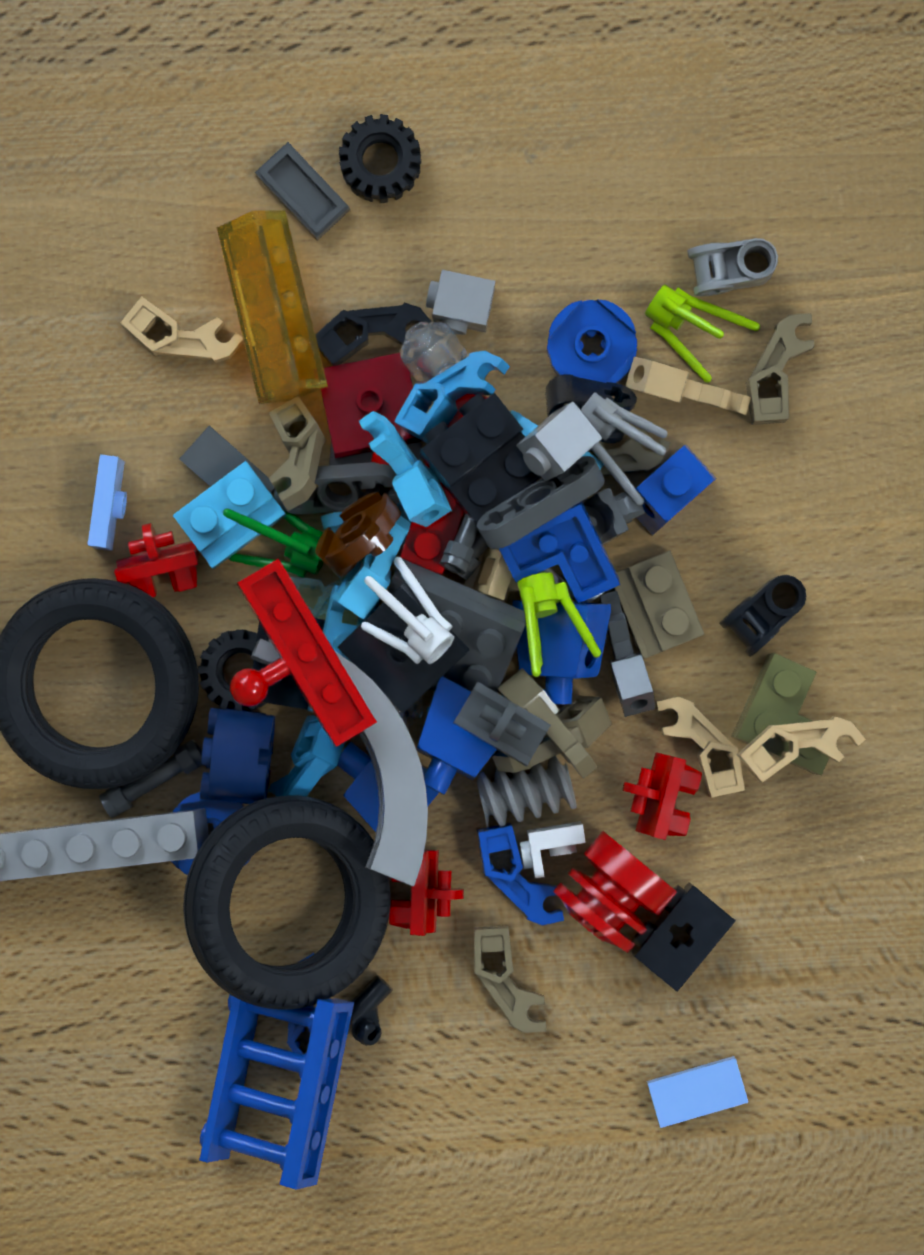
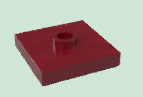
M405 352L316 369L335 459L373 451L369 443L374 438L368 431L363 430L359 423V420L372 411L385 416L395 426L406 444L421 442V440L408 434L394 422L413 388Z

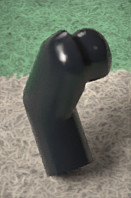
M376 975L351 1001L354 1002L350 1020L351 1033L355 1040L365 1046L374 1045L380 1040L382 1031L379 1024L377 1007L393 991L390 985L379 975Z

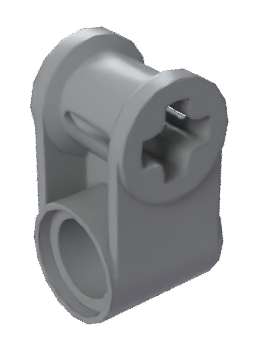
M761 238L730 243H710L687 250L688 258L694 261L697 286L693 288L694 296L698 297L713 296L732 290L763 285L771 279L778 264L776 248L769 241ZM750 253L762 254L767 259L768 268L760 273L749 271L744 264V257ZM709 262H711L713 278L710 274Z

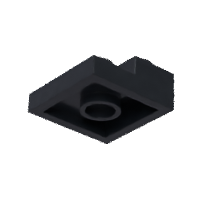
M481 393L471 398L459 409L463 417L452 426L448 427L443 421L423 436L422 439L427 445L420 451L421 458L476 527L479 519L486 512L541 478L540 475L535 474L528 468L523 459V453L516 446L525 438L522 433V426L495 393L487 399Z

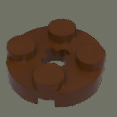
M373 492L360 498L339 515L344 523L335 533L330 527L325 530L317 543L316 554L338 577L346 575L366 555L370 553L373 557L378 556L391 545L393 537L389 532L401 516V511L385 493L383 497L379 492Z

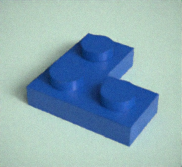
M582 501L511 545L499 549L516 583L525 577L537 574L558 564L577 603H581L620 585L619 577Z

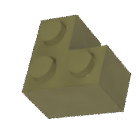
M776 653L768 654L731 737L749 744L769 725L812 721L798 713L817 672ZM776 735L762 744L770 755L777 758L782 756L783 751H789V742L782 741ZM813 747L799 748V756L791 761L790 764L812 774L822 775L829 757Z

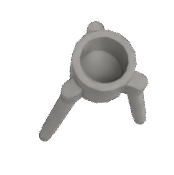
M595 392L580 410L605 441L617 428L661 456L666 453L664 446L629 423L660 438L667 437L665 429L620 407L608 397L604 399ZM598 441L591 448L635 504L638 506L643 505V497Z

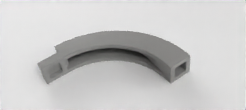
M261 638L257 641L251 655V659L265 665H269L281 658L270 639L266 641ZM335 651L377 723L359 733L369 752L375 770L379 796L378 826L375 841L365 867L407 885L414 886L422 864L428 821L426 785L418 753L403 719L389 698L362 670Z

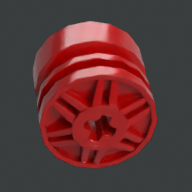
M602 831L584 853L587 860L597 870L595 874L589 877L581 871L572 868L568 874L583 887L581 891L576 894L560 882L553 892L562 900L569 914L602 942L612 944L629 953L635 943L620 929L627 923L643 935L647 929L634 914L638 907L641 906L651 913L660 915L678 892L612 837Z

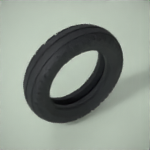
M87 578L60 583L40 592L27 601L10 618L0 634V731L18 757L41 775L55 782L82 789H107L135 782L159 768L174 754L187 735L194 719L199 695V675L194 651L186 633L176 618L159 601L144 591L131 585L108 579ZM99 620L116 625L138 641L151 662L155 677V697L152 709L139 731L123 743L108 747H90L75 743L59 734L47 722L38 706L34 692L36 661L49 638L71 622Z
M298 795L275 796L262 799L237 810L223 820L210 833L198 850L190 867L184 891L183 912L188 940L194 955L208 976L223 990L241 1001L258 1007L278 1010L297 1009L317 1004V999H329L353 983L368 967L381 945L387 929L391 905L389 877L365 867L374 844V840L366 829L355 818L339 807L323 800ZM289 838L310 839L322 846L332 856L340 870L344 884L345 899L339 925L323 948L301 962L285 966L259 963L245 952L232 928L230 899L234 883L247 861L265 846Z

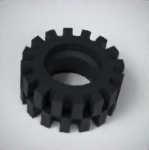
M380 114V119H373L372 115L367 116L362 124L356 121L351 125L352 131L349 134L347 132L342 138L343 145L339 147V163L346 184L351 186L352 192L357 196L361 194L365 197V200L373 202V199H380V203H388L389 198L395 197L396 200L402 198L405 190L410 191L414 187V181L416 178H419L420 146L418 140L414 137V132L410 127L405 128L403 121L395 118V121L389 120L388 115ZM375 143H386L397 152V165L393 171L386 175H374L363 165V155L366 149Z
M236 629L235 631L221 633V636L216 639L213 638L208 643V648L205 651L203 650L201 654V665L198 666V674L201 677L200 685L206 691L207 697L223 709L253 711L266 705V703H260L248 707L237 703L231 695L230 685L225 680L223 673L224 665L232 655L237 653L252 655L257 639V633Z

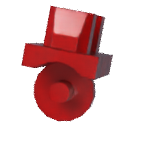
M152 523L142 525L143 538L128 542L131 555L141 554L116 560L117 569L114 570L116 580L138 588L152 597L157 596L153 576L169 572L174 592L197 587L199 551L192 541L173 545L175 544L173 532L169 531L156 535Z
M656 752L651 770L641 767L637 785L628 782L623 784L622 791L635 794L630 812L640 814L635 831L666 840L667 835L686 836L691 821L690 813L674 809L678 791L695 795L700 786L702 772L686 765L685 759Z
M424 850L422 864L415 885L411 886V900H391L389 924L410 929V935L425 936L426 933H435L437 916L450 917L451 900L464 899V889L451 888L452 871L438 870L439 850ZM391 878L392 882H400Z

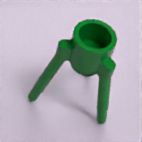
M226 508L223 510V515L226 518L285 545L284 557L291 560L290 562L281 561L287 572L303 579L307 572L314 575L319 573L324 562L316 554V546L324 532L310 527L296 515L286 511L284 512L287 515L283 519L302 532V534L294 532L290 537L231 509ZM238 553L229 558L232 562L262 568L275 561V559Z

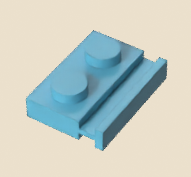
M244 461L173 514V517L212 569L218 567L261 535L226 518L223 515L224 509H231L269 527L287 515L247 461Z

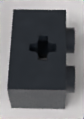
M688 882L684 889L679 885L675 886L673 889L678 893L664 908L665 912L655 924L648 920L644 924L647 931L643 935L637 932L632 939L636 945L632 950L634 957L676 992L679 991L736 921L690 882ZM688 922L689 925L686 928V932L690 936L688 941L684 943L681 940H677L672 945L670 942L673 939V935L669 931L671 926L676 924L678 927H682Z

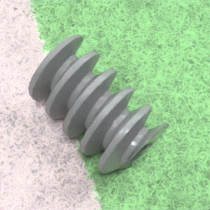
M556 756L549 758L547 770H544L539 763L531 767L530 774H526L524 770L516 773L512 772V778H508L505 772L498 771L496 768L494 782L492 783L484 772L478 773L477 786L487 827L489 816L493 815L500 827L505 826L507 811H511L518 822L523 821L525 807H529L536 818L541 817L542 806L545 802L554 814L559 813L560 799L562 798L566 800L571 809L577 808L567 764L565 762V765H562Z

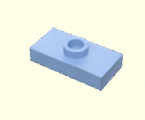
M100 454L88 538V546L95 549L113 551L117 518L123 519L126 511L127 492L121 491L125 461L116 456Z

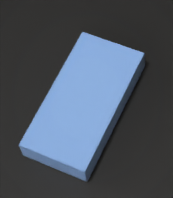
M734 1056L647 1081L660 1128L748 1103Z

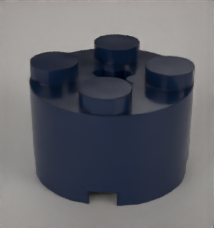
M210 708L207 734L214 735V737H205L203 742L201 765H205L206 769H210V773L203 772L200 799L251 804L266 799L271 773V754H273L275 716L258 712Z

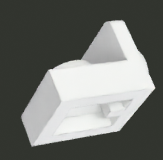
M581 821L527 830L528 841L520 842L524 869L533 868L535 879L544 877L540 850L549 849L550 856L577 852L576 844L586 843Z

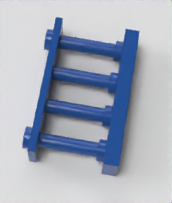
M231 994L229 995L228 1008L230 1013L208 1120L200 1134L202 1149L199 1161L209 1163L229 1159L232 1150L279 1164L282 1170L280 1185L297 1190L317 1185L354 1002L340 998L317 999L314 1009L303 1007L278 1010L258 1007L241 1001ZM259 1014L308 1027L311 1034L307 1052L302 1055L253 1041ZM249 1060L299 1073L301 1082L297 1099L294 1101L245 1087ZM240 1105L288 1118L292 1124L288 1144L282 1146L235 1132Z

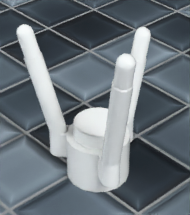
M396 557L394 559L395 566L429 615V618L424 614L415 617L373 577L367 576L364 580L365 584L408 624L404 636L409 640L407 643L369 622H363L361 629L405 653L416 664L422 659L428 664L434 663L448 650L454 640V636L449 632L452 625L441 616L403 559Z

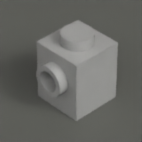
M442 270L439 282L431 280L426 300V307L433 309V322L441 323V330L453 334L466 335L467 329L486 333L496 281Z
M572 401L554 411L516 446L523 453V459L528 468L535 474L540 475L544 481H547L564 473L600 441L602 437Z

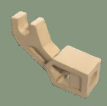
M142 296L120 322L125 330L155 356L164 355L203 359L218 363L231 359L245 342L244 338L237 332L229 342H219L216 339V334L224 326V323L218 317L194 331L180 330L177 321ZM159 320L164 323L167 330H172V335L165 336L163 340L156 343L153 339L149 340L146 335Z
M633 358L626 382V387L677 403H681L683 397L745 415L747 413L751 400L749 396L689 380V372L643 358Z
M681 697L655 702L657 711L672 709L677 715L674 725L661 728L662 734L690 738L701 748L697 758L708 797L713 798L745 790L740 758L737 756L739 753L738 747H735L694 707V702ZM710 750L727 751L726 757L730 759L731 769L712 773L709 765L711 759L707 757Z
M832 716L829 720L769 725L746 745L737 756L758 782L763 783L799 756V748L813 747L832 760L840 762L844 755L837 749L836 743L839 737L843 735L848 736L855 746H859L866 739L851 721ZM775 735L780 737L782 741L789 742V751H783L782 756L776 761L762 746L769 738H774Z

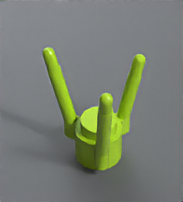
M664 284L645 312L647 317L654 320L650 329L662 336L704 382L709 383L712 380L711 375L669 328L672 327L678 331L684 322L688 321L718 339L724 336V332L691 312L692 307L753 331H758L760 324L693 297L679 287L674 291Z
M552 573L534 574L517 582L525 611L529 657L534 677L541 675V667L543 665L538 618L555 614L558 611L556 604L559 602L562 603L593 657L597 658L601 655L594 637L570 598L566 582L555 584Z

